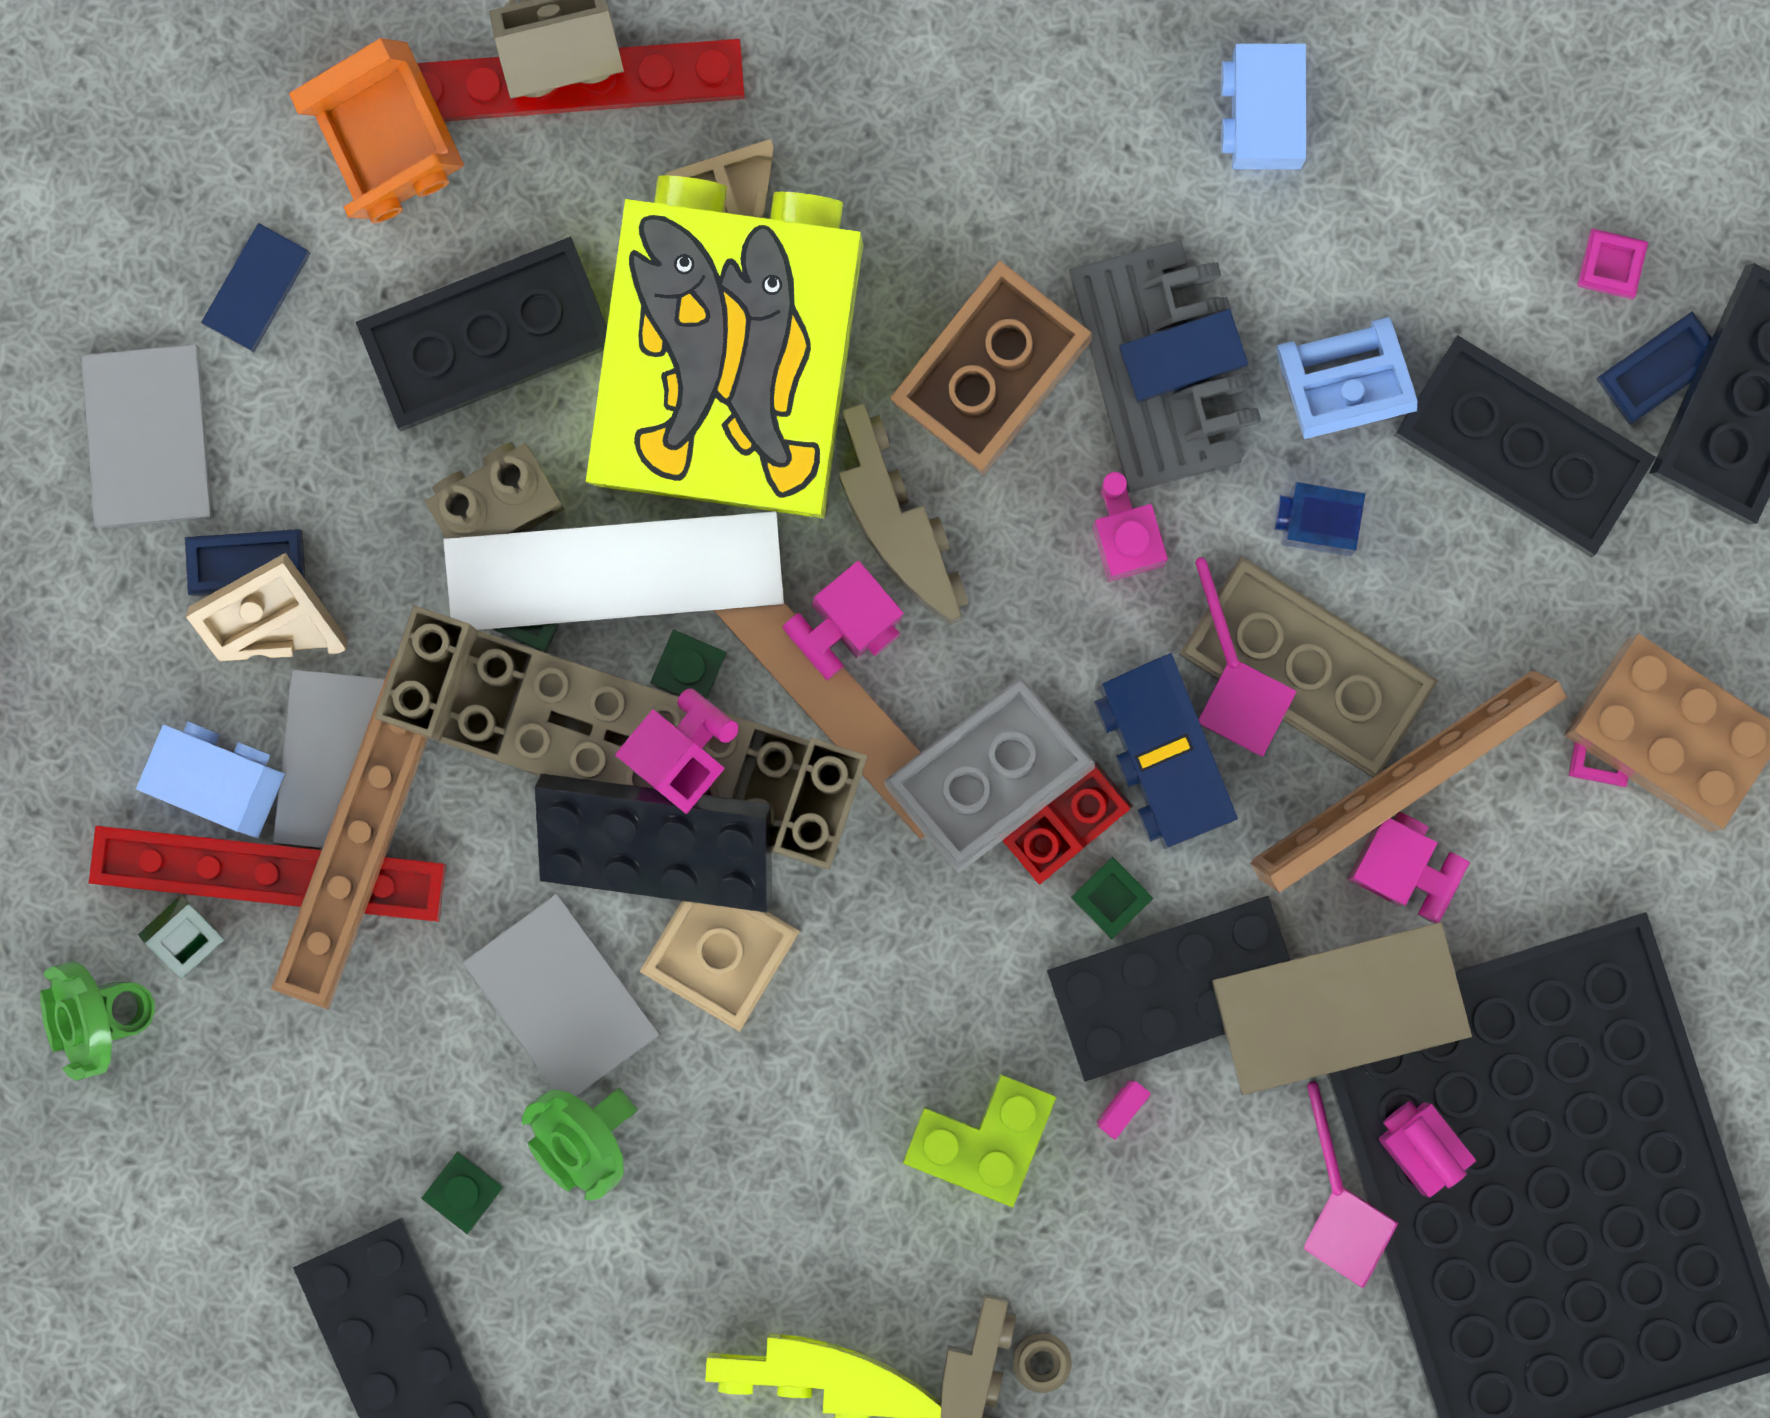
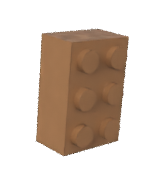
M999 260L893 393L890 400L898 409L985 476L1091 343L1092 332Z
M1639 633L1626 639L1564 734L1565 737L1586 748V751L1615 770L1621 771L1630 780L1709 832L1725 828L1770 759V719Z

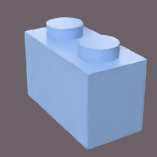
M1236 44L1232 54V61H1222L1221 96H1232V118H1222L1221 152L1232 153V169H1301L1306 160V44Z
M188 721L183 732L163 724L136 790L237 832L259 838L285 776V773L266 766L271 755L237 742L234 752L216 745L220 734Z

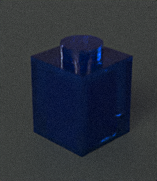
M1296 482L1291 488L1290 497L1279 496L1274 530L1284 531L1283 546L1351 557L1357 550L1366 493Z

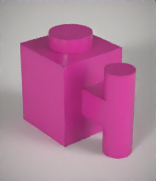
M1111 472L1105 477L1100 489V495L1104 500L1108 516L1096 519L1092 526L1108 583L1164 567L1168 561L1152 504L1132 509L1126 488V478L1119 472Z
M858 560L813 598L812 607L824 622L813 629L803 616L797 613L782 626L786 634L828 681L844 667L843 663L831 650L835 644L841 640L856 659L867 649L873 656H876L901 635L895 626L901 621L904 613Z
M694 689L685 690L678 698V707L687 715L677 727L652 709L615 754L616 757L685 814L691 810L725 769L702 748L713 735L721 742L727 743L733 740L738 733V724Z
M1398 812L1394 819L1389 818L1371 831L1347 880L1397 906H1406L1414 888H1417L1427 894L1417 915L1435 924L1441 921L1470 862L1459 855L1449 852L1440 871L1427 866L1438 843L1425 836L1429 828L1428 826L1404 813Z
M1409 1101L1383 1122L1388 1131L1380 1136L1378 1140L1418 1191L1426 1197L1430 1198L1445 1185L1447 1188H1450L1466 1176L1465 1170L1476 1162V1159L1430 1103L1423 1102L1416 1108Z

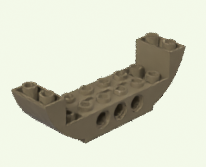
M413 605L375 719L539 777L542 773L654 788L616 757L615 754L652 709L675 727L678 726L687 714L678 707L679 697L478 631L469 623ZM725 713L738 724V733L733 740L727 743L721 742L713 735L702 748L725 768L703 795L771 804L772 853L830 870L868 756L813 737L810 740H806Z

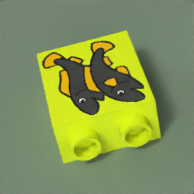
M658 176L654 203L625 199L586 482L596 487L825 519L863 251L861 232L840 229L843 202L836 199L805 193L774 192L770 219L724 213L727 193L726 185L690 177Z

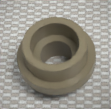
M1035 1333L1024 1338L1016 1347L1013 1355V1370L1018 1381L1025 1388L1038 1393L1051 1392L1062 1386L1069 1377L1072 1366L1071 1355L1065 1343L1058 1337L1049 1333ZM1040 1351H1045L1053 1357L1051 1370L1043 1374L1035 1372L1030 1364L1032 1356Z

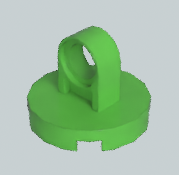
M76 961L53 966L44 972L43 976L49 981L52 980L51 988L40 991L42 1019L48 1042L53 1052L65 1051L71 1064H67L62 1069L67 1076L75 1081L105 1073L111 1062L112 1041L135 1035L145 1030L153 1019L155 1002L151 993L140 984L123 981L97 986L86 967ZM127 991L137 1001V1013L131 1022L121 1025L112 1015V1004L118 994Z
M620 1087L593 1109L586 1102L569 1092L552 1089L544 1092L527 1105L522 1116L523 1126L531 1124L535 1137L527 1143L531 1153L542 1169L567 1192L573 1187L578 1186L586 1191L584 1199L593 1201L602 1198L617 1186L624 1174L623 1156L611 1132L626 1119L634 1115L638 1109Z

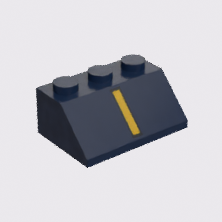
M1172 653L1159 657L1101 684L1099 688L1103 698L1095 700L1094 704L1105 732L1109 733L1116 730L1125 752L1117 754L1116 759L1128 788L1139 785L1147 806L1137 809L1150 842L1160 838L1163 848L1167 849L1238 819Z

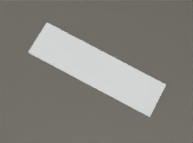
M776 511L443 539L450 617L469 623L477 630L784 604Z

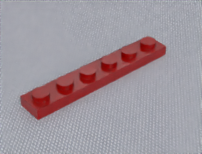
M740 39L621 47L619 52L624 72L612 74L607 79L598 83L586 84L578 82L554 88L550 93L540 97H527L524 95L510 99L499 57L417 63L444 122L745 99Z
M95 825L88 884L301 907L322 850ZM385 857L364 914L440 922L446 864Z

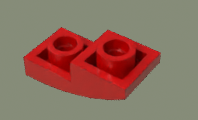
M1095 762V767L1091 772L1002 841L1035 881L1041 885L1134 806L1099 764Z

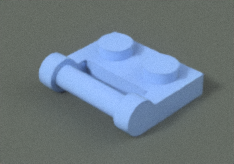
M1390 317L1371 321V327L1298 346H1296L1294 341L1276 345L1281 371L1286 380L1304 439L1417 411L1418 400ZM1377 350L1378 354H1380L1377 357L1310 374H1305L1304 371L1305 367Z

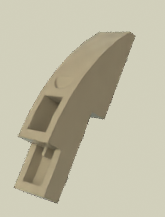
M864 403L843 410V420L859 466L840 472L839 480L851 510L866 538L886 567L926 608L950 625L961 621L962 615L959 607L969 603L958 571L950 574L946 572L940 553L950 548L939 516L928 519L924 506L901 513L899 505L908 503L909 500L899 470L887 472L881 451L890 448V444L880 415L869 418Z
M984 1293L971 1351L948 1345L942 1378L941 1418H996L984 1415L983 1412L985 1405L996 1407L1003 1378V1372L993 1370L998 1347L1009 1349L1015 1327L1016 1314L1006 1312L1008 1307L1007 1298Z

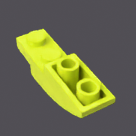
M769 1333L767 1356L709 1353L707 1356L705 1382H718V1392L748 1395L753 1394L754 1385L777 1386V1396L812 1398L813 1389H824L823 1413L835 1414V1418H870V1416L942 1418L941 1402L919 1384L890 1366L836 1344L801 1336Z

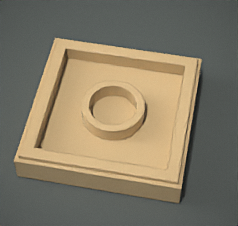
M681 901L639 972L740 1032L800 931L769 912Z

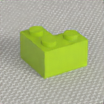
M1000 1074L979 1128L924 1106L905 1153L903 1164L1013 1208L1057 1097Z

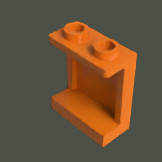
M379 38L288 93L297 113L315 116L353 198V201L343 206L348 218L370 219L372 224L389 220L403 211L402 202L416 194L418 197H423L443 189L449 184L447 176L465 166L407 42Z

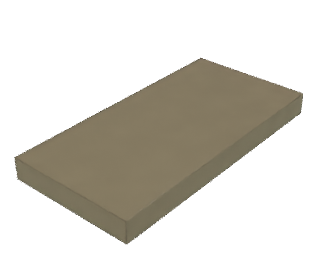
M1241 556L1217 594L1238 661L1297 691L1282 721L1370 777H1375L1383 770L1438 683V680ZM1208 608L1179 655L1219 680L1227 662L1210 609Z
M1442 922L1212 980L1241 1095L1472 1037Z

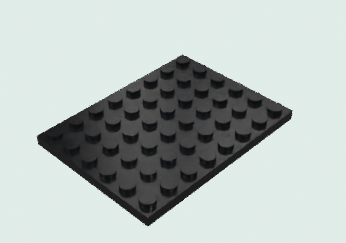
M1647 912L1455 971L1472 1037L1327 1074L1367 1202L1398 1222L1384 1250V1255L1436 1418H1627L1770 1373V1289ZM1409 1101L1416 1108L1423 1102L1432 1104L1476 1159V1162L1465 1170L1467 1174L1463 1179L1450 1188H1447L1445 1185L1430 1198L1418 1191L1378 1140L1380 1136L1388 1131L1387 1127L1383 1124L1385 1119Z

